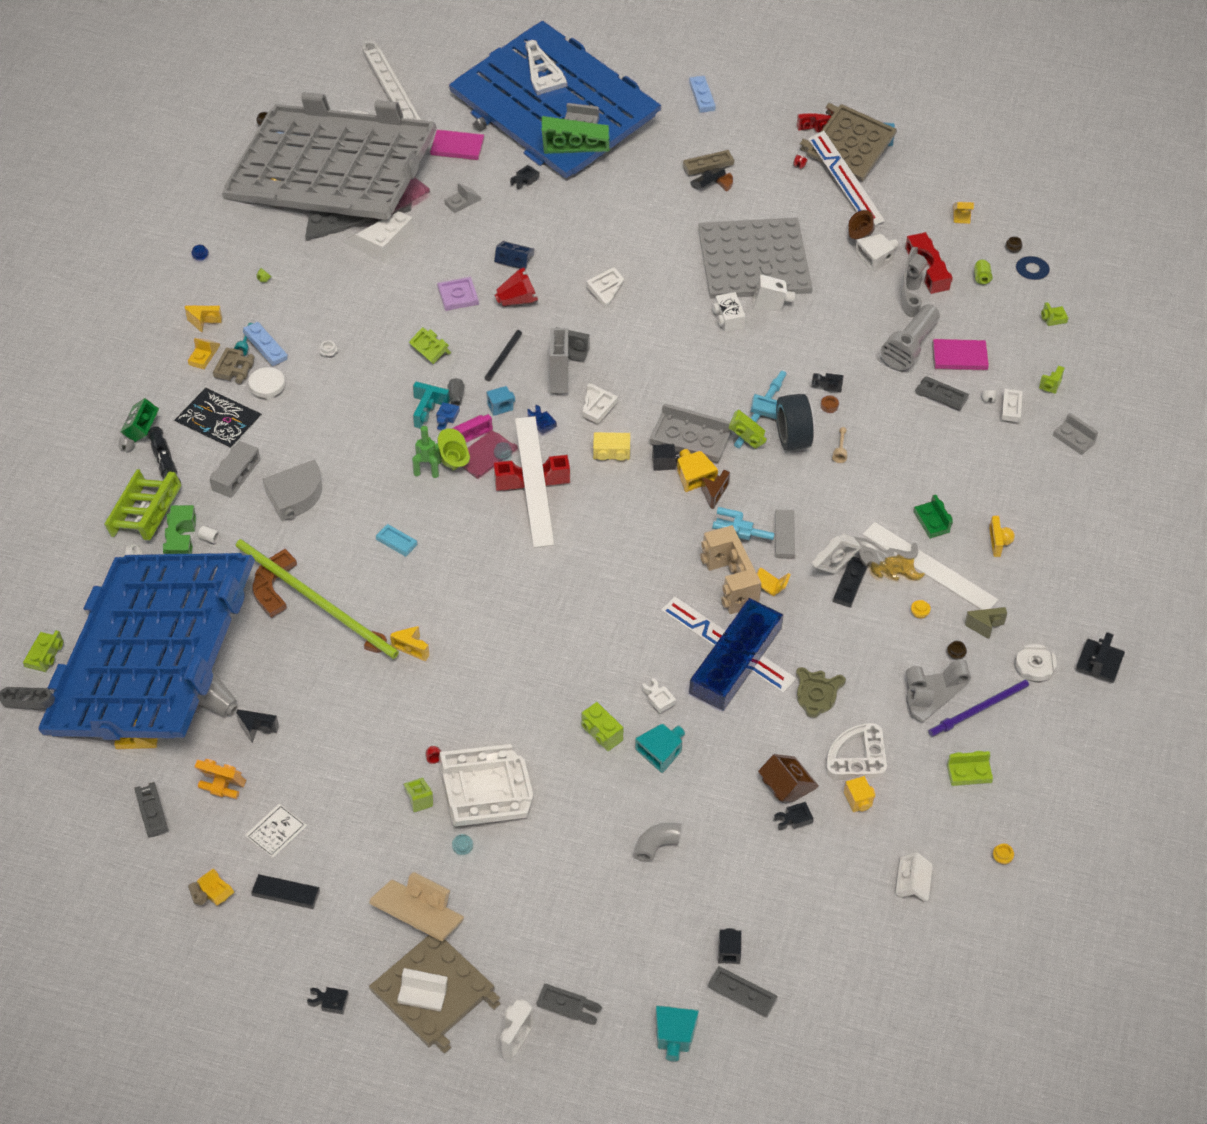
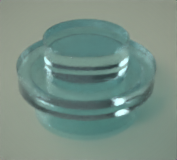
M498 443L494 448V455L498 459H508L512 455V448L508 443Z
M466 834L456 836L452 842L453 851L459 855L470 853L473 849L472 839Z

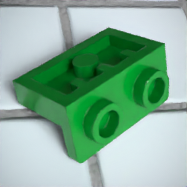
M936 494L932 495L931 502L914 507L913 512L929 539L950 533L953 518L951 514L947 513L943 501L939 500Z

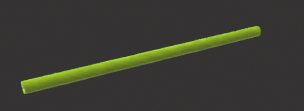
M242 539L236 542L235 546L247 555H252L256 562L392 659L398 656L399 651L251 545Z

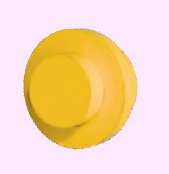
M916 600L911 605V612L916 618H925L930 613L931 607L924 600Z
M1002 843L994 848L993 858L1000 864H1009L1014 859V851L1010 845Z

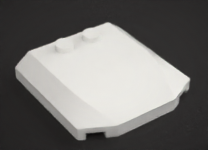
M511 744L440 752V771L454 826L527 818L533 798V791L525 760L521 755L518 756L513 751Z

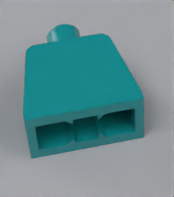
M660 724L635 738V750L659 772L664 773L682 752L683 741L681 738L685 735V731L679 725L670 730L665 724Z
M656 1005L657 1046L659 1049L666 1050L667 1060L678 1061L680 1052L690 1051L698 1023L699 1010Z

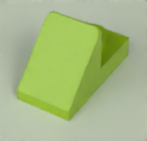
M423 777L403 783L405 792L410 798L413 812L433 806L432 790Z

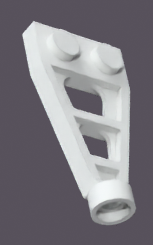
M535 40L528 41L525 48L529 55L532 86L536 94L540 95L567 87V81L562 71L539 48ZM543 59L545 63L535 65L534 61ZM549 69L552 72L550 75L538 77L539 71Z

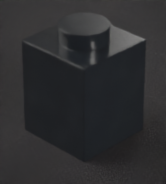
M652 445L653 470H676L679 451H675V445Z
M734 928L719 930L718 963L740 964L742 930Z

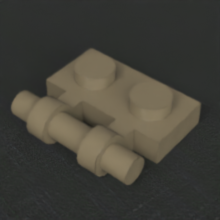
M226 347L213 371V376L229 381L233 376H237L235 382L241 384L247 378L248 370L254 365L255 356L249 354L248 357H243V351Z

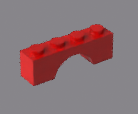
M926 232L907 236L905 249L908 255L912 247H917V254L923 256L930 267L926 270L924 280L930 294L950 290V285L953 281L952 274L948 272L945 262L940 258L939 251L933 245L932 239L929 238Z
M568 455L549 456L547 461L542 464L545 486L570 483ZM512 460L494 462L496 491L525 488L522 467L517 466Z

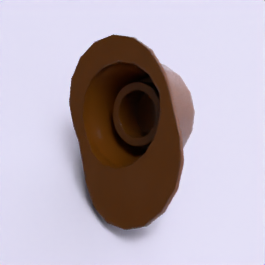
M861 210L850 218L848 224L850 238L861 239L869 237L874 232L875 224L872 212Z

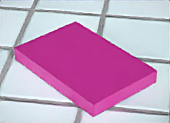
M436 130L430 153L434 156L479 160L484 142V134Z
M933 339L935 369L988 370L986 340Z

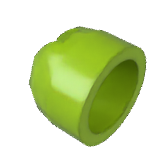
M262 268L256 274L257 280H260L262 283L267 282L272 277Z

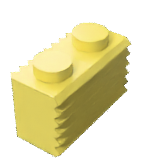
M594 432L593 459L629 460L630 433Z

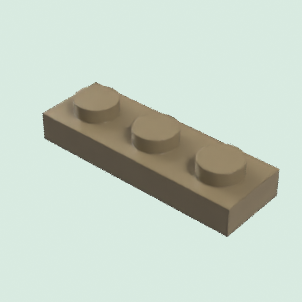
M729 150L683 160V167L688 176L713 170L714 168L734 165V158Z

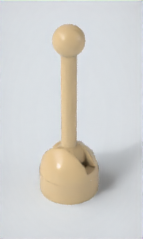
M845 427L839 429L841 433L839 448L834 450L832 456L833 460L837 463H844L847 460L848 454L846 449L843 448L844 434L847 431Z

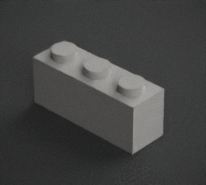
M239 441L235 447H232L229 455L221 461L218 469L210 476L212 491L232 498L260 462L259 449L242 441Z

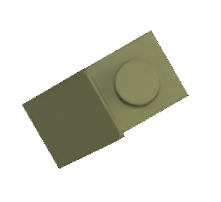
M1006 607L967 611L965 626L990 639L992 626L998 627L1005 624L1007 617Z

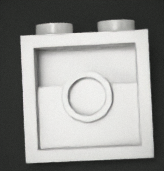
M844 533L841 536L837 535L830 540L829 545L823 551L817 554L812 564L817 569L837 574L862 547L853 536Z
M517 999L514 1005H510L504 1014L506 1028L500 1037L502 1041L501 1050L503 1060L510 1064L534 1027L533 1007L523 999Z

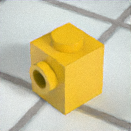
M862 776L845 781L844 795L852 812L866 811L871 808L876 794L874 788L869 786L866 777Z

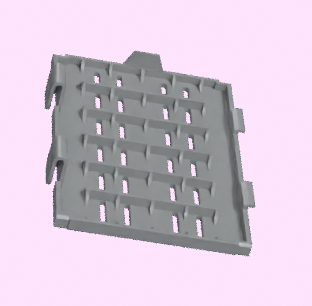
M303 92L301 95L303 107L275 104L273 109L268 112L224 185L225 189L222 192L223 198L228 200L388 220L409 181L415 177L419 169L418 165L437 127L433 121L403 118L398 102L376 100L374 104L376 115L330 110L325 94Z

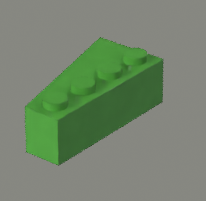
M542 116L544 154L610 151L609 125Z

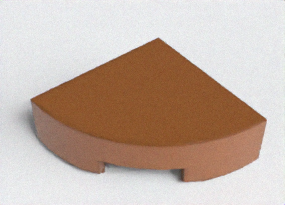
M730 172L717 179V184L726 192L733 186V176Z

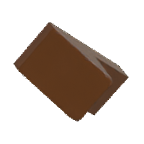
M723 470L720 476L717 475L714 481L702 478L701 489L711 509L715 508L730 484V472L727 470Z

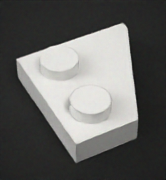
M613 267L586 281V286L603 307L607 308L622 286L624 278Z
M589 383L587 385L583 417L598 424L618 402V397Z

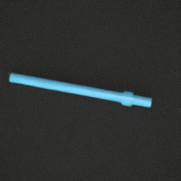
M780 371L776 379L772 380L770 388L764 397L772 399L775 392L779 391L782 381L787 375L785 371ZM754 413L751 419L757 422L761 415ZM738 437L734 446L741 448L745 440Z

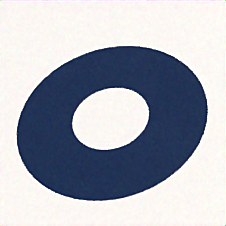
M1026 256L1019 259L1016 263L1017 272L1027 279H1043L1050 272L1048 263L1039 257ZM1035 263L1040 269L1038 272L1032 273L1026 269V265Z

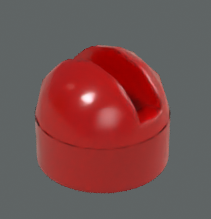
M796 155L793 164L795 167L799 165V169H802L808 160L801 155Z
M430 746L426 749L425 756L428 763L435 764L440 762L439 755L441 750L439 747Z

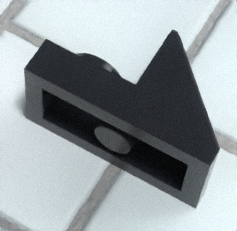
M237 709L236 714L239 725L252 743L257 730L264 733H277L279 729L277 715Z

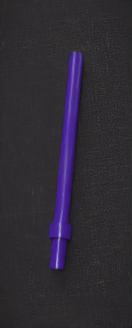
M1025 679L952 718L940 721L939 725L928 730L929 735L933 737L943 731L947 732L953 729L954 725L1029 687V682Z

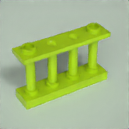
M136 469L104 523L111 537H115L120 528L138 530L143 540H151L182 486L176 473L168 472L163 481L147 480L140 469ZM144 487L159 488L156 494L141 493ZM136 500L151 502L147 508L133 507ZM128 514L143 515L139 522L124 521Z

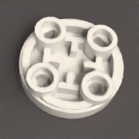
M264 367L254 371L248 380L250 392L256 396L265 397L266 400L274 399L275 395L279 394L285 387L283 373L272 367Z

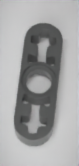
M6 687L0 691V702L4 707L46 709L55 701L54 695L48 688ZM31 695L29 699L22 701L23 697Z

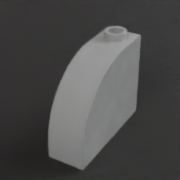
M551 328L550 393H568V328Z
M315 459L263 478L265 492L281 521L291 519L311 509L317 503L322 493L320 469Z

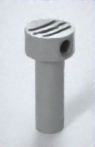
M926 304L903 331H896L891 334L881 348L882 358L890 367L897 370L910 368L920 355L921 341L939 320V310L931 304Z

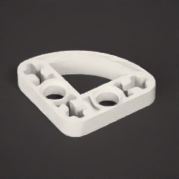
M874 723L861 724L839 735L831 745L826 763L827 775L834 780H852L865 776L866 779H880L884 777L887 762L881 727ZM871 731L875 734L874 741H872V734L870 733ZM863 737L866 758L836 759L838 753L846 744L854 739ZM873 747L878 748L880 753L872 754L869 749ZM858 765L862 768V771L854 772L851 767ZM874 766H878L880 771H876V768H874ZM833 767H837L839 771L836 772L835 769H833Z

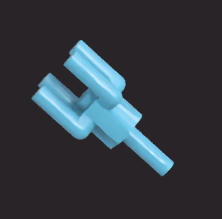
M718 507L717 514L732 517L735 520L733 522L717 518L716 522H713L712 529L733 525L740 539L750 540L751 536L769 540L774 539L775 533L753 528V522L744 521L742 512Z

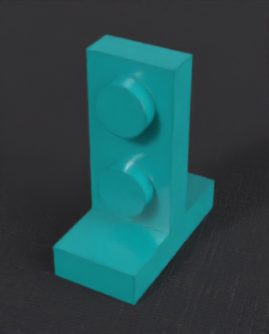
M415 381L413 385L414 398L421 401L413 414L414 427L420 429L424 422L428 421L429 412L434 409L435 404L441 405L442 402L450 403L449 389Z

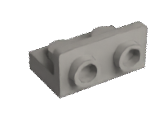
M567 103L565 119L598 124V107Z
M1069 413L1065 422L1054 430L1053 436L1080 455H1083L1095 444L1098 431Z

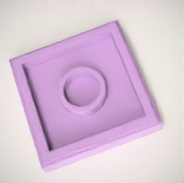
M471 277L437 283L445 311L479 305Z

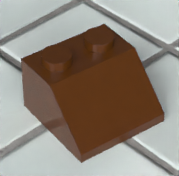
M773 754L758 771L762 776L763 782L772 788L774 796L781 802H794L819 787L795 756Z

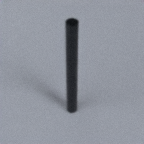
M516 330L484 377L486 381H491L522 335L520 330Z

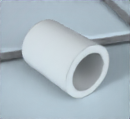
M202 526L198 532V537L215 544L219 540L220 532Z

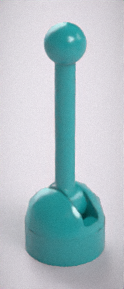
M244 336L243 341H238L234 346V349L243 351L244 356L249 350V345L246 343L248 338Z

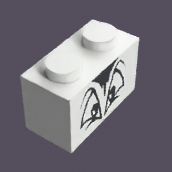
M736 292L717 295L715 303H713V311L718 315V323L723 327L724 332L745 329L746 316Z

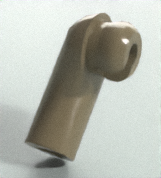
M197 882L188 885L194 904L204 905L208 900L207 893L201 891Z

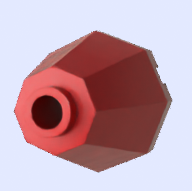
M524 267L517 270L496 289L497 293L494 295L498 304L502 303L505 306L531 303L538 300L537 296L533 297L536 292L528 275L523 274L526 271Z

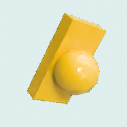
M992 516L989 525L992 552L994 557H1001L1003 546L1010 545L1014 541L1015 533L1011 528H1001L999 516Z

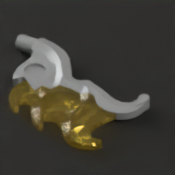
M854 537L862 547L858 551L861 562L865 566L871 564V571L875 576L882 578L883 574L881 572H884L887 576L897 581L900 579L897 574H901L914 581L921 580L924 577L925 573H918L914 568V559L918 555L917 543L914 542L912 544L911 551L894 548L882 550L868 539Z

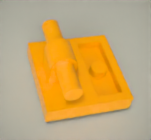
M205 758L204 761L197 759L194 767L206 777L214 779L212 783L200 780L198 788L210 791V794L219 797L238 798L239 791L229 789L228 785L233 784L244 788L246 779L241 776L242 773L240 771H237L235 767L224 764L223 767L217 765V762Z

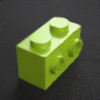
M595 702L581 712V726L607 751H610L623 741L624 727L598 702Z

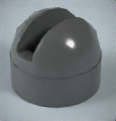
M480 117L472 125L478 131L486 129L487 123L483 117Z

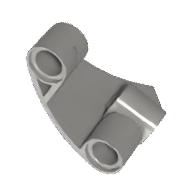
M912 247L909 253L900 296L903 311L908 317H915L921 309L922 300L918 296L907 292V289L918 290L920 288L923 276L922 271L927 266L926 259L917 254V247Z
M963 659L955 660L950 663L943 673L924 675L923 668L920 666L908 668L905 673L909 685L907 698L911 714L919 721L924 722L966 686L971 679L967 661Z

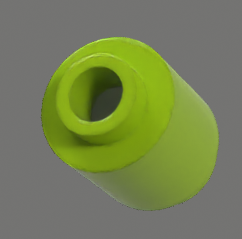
M978 260L974 265L975 280L979 284H988L993 278L991 265L987 260Z

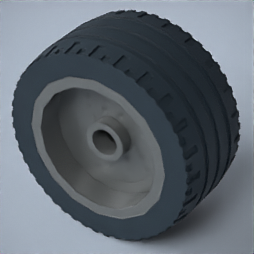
M805 394L778 397L776 418L778 434L783 449L797 450L811 447L814 438V427L808 397Z

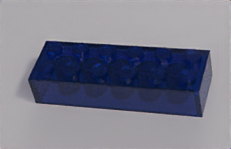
M749 598L690 679L689 694L724 711L782 629L784 614Z

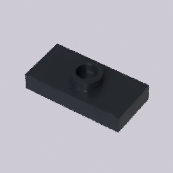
M714 168L713 170L704 171L700 177L690 181L692 187L702 188L726 174L725 168Z

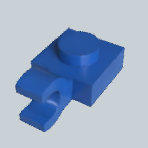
M442 402L436 414L437 423H439L438 430L446 429L448 422L454 423L460 412V406Z

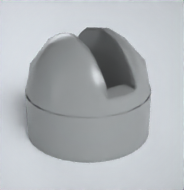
M120 437L119 449L123 451L126 448L125 451L129 452L133 448L134 441Z

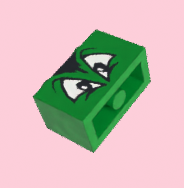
M146 398L142 399L132 406L120 433L133 440L134 443L147 435L159 408Z

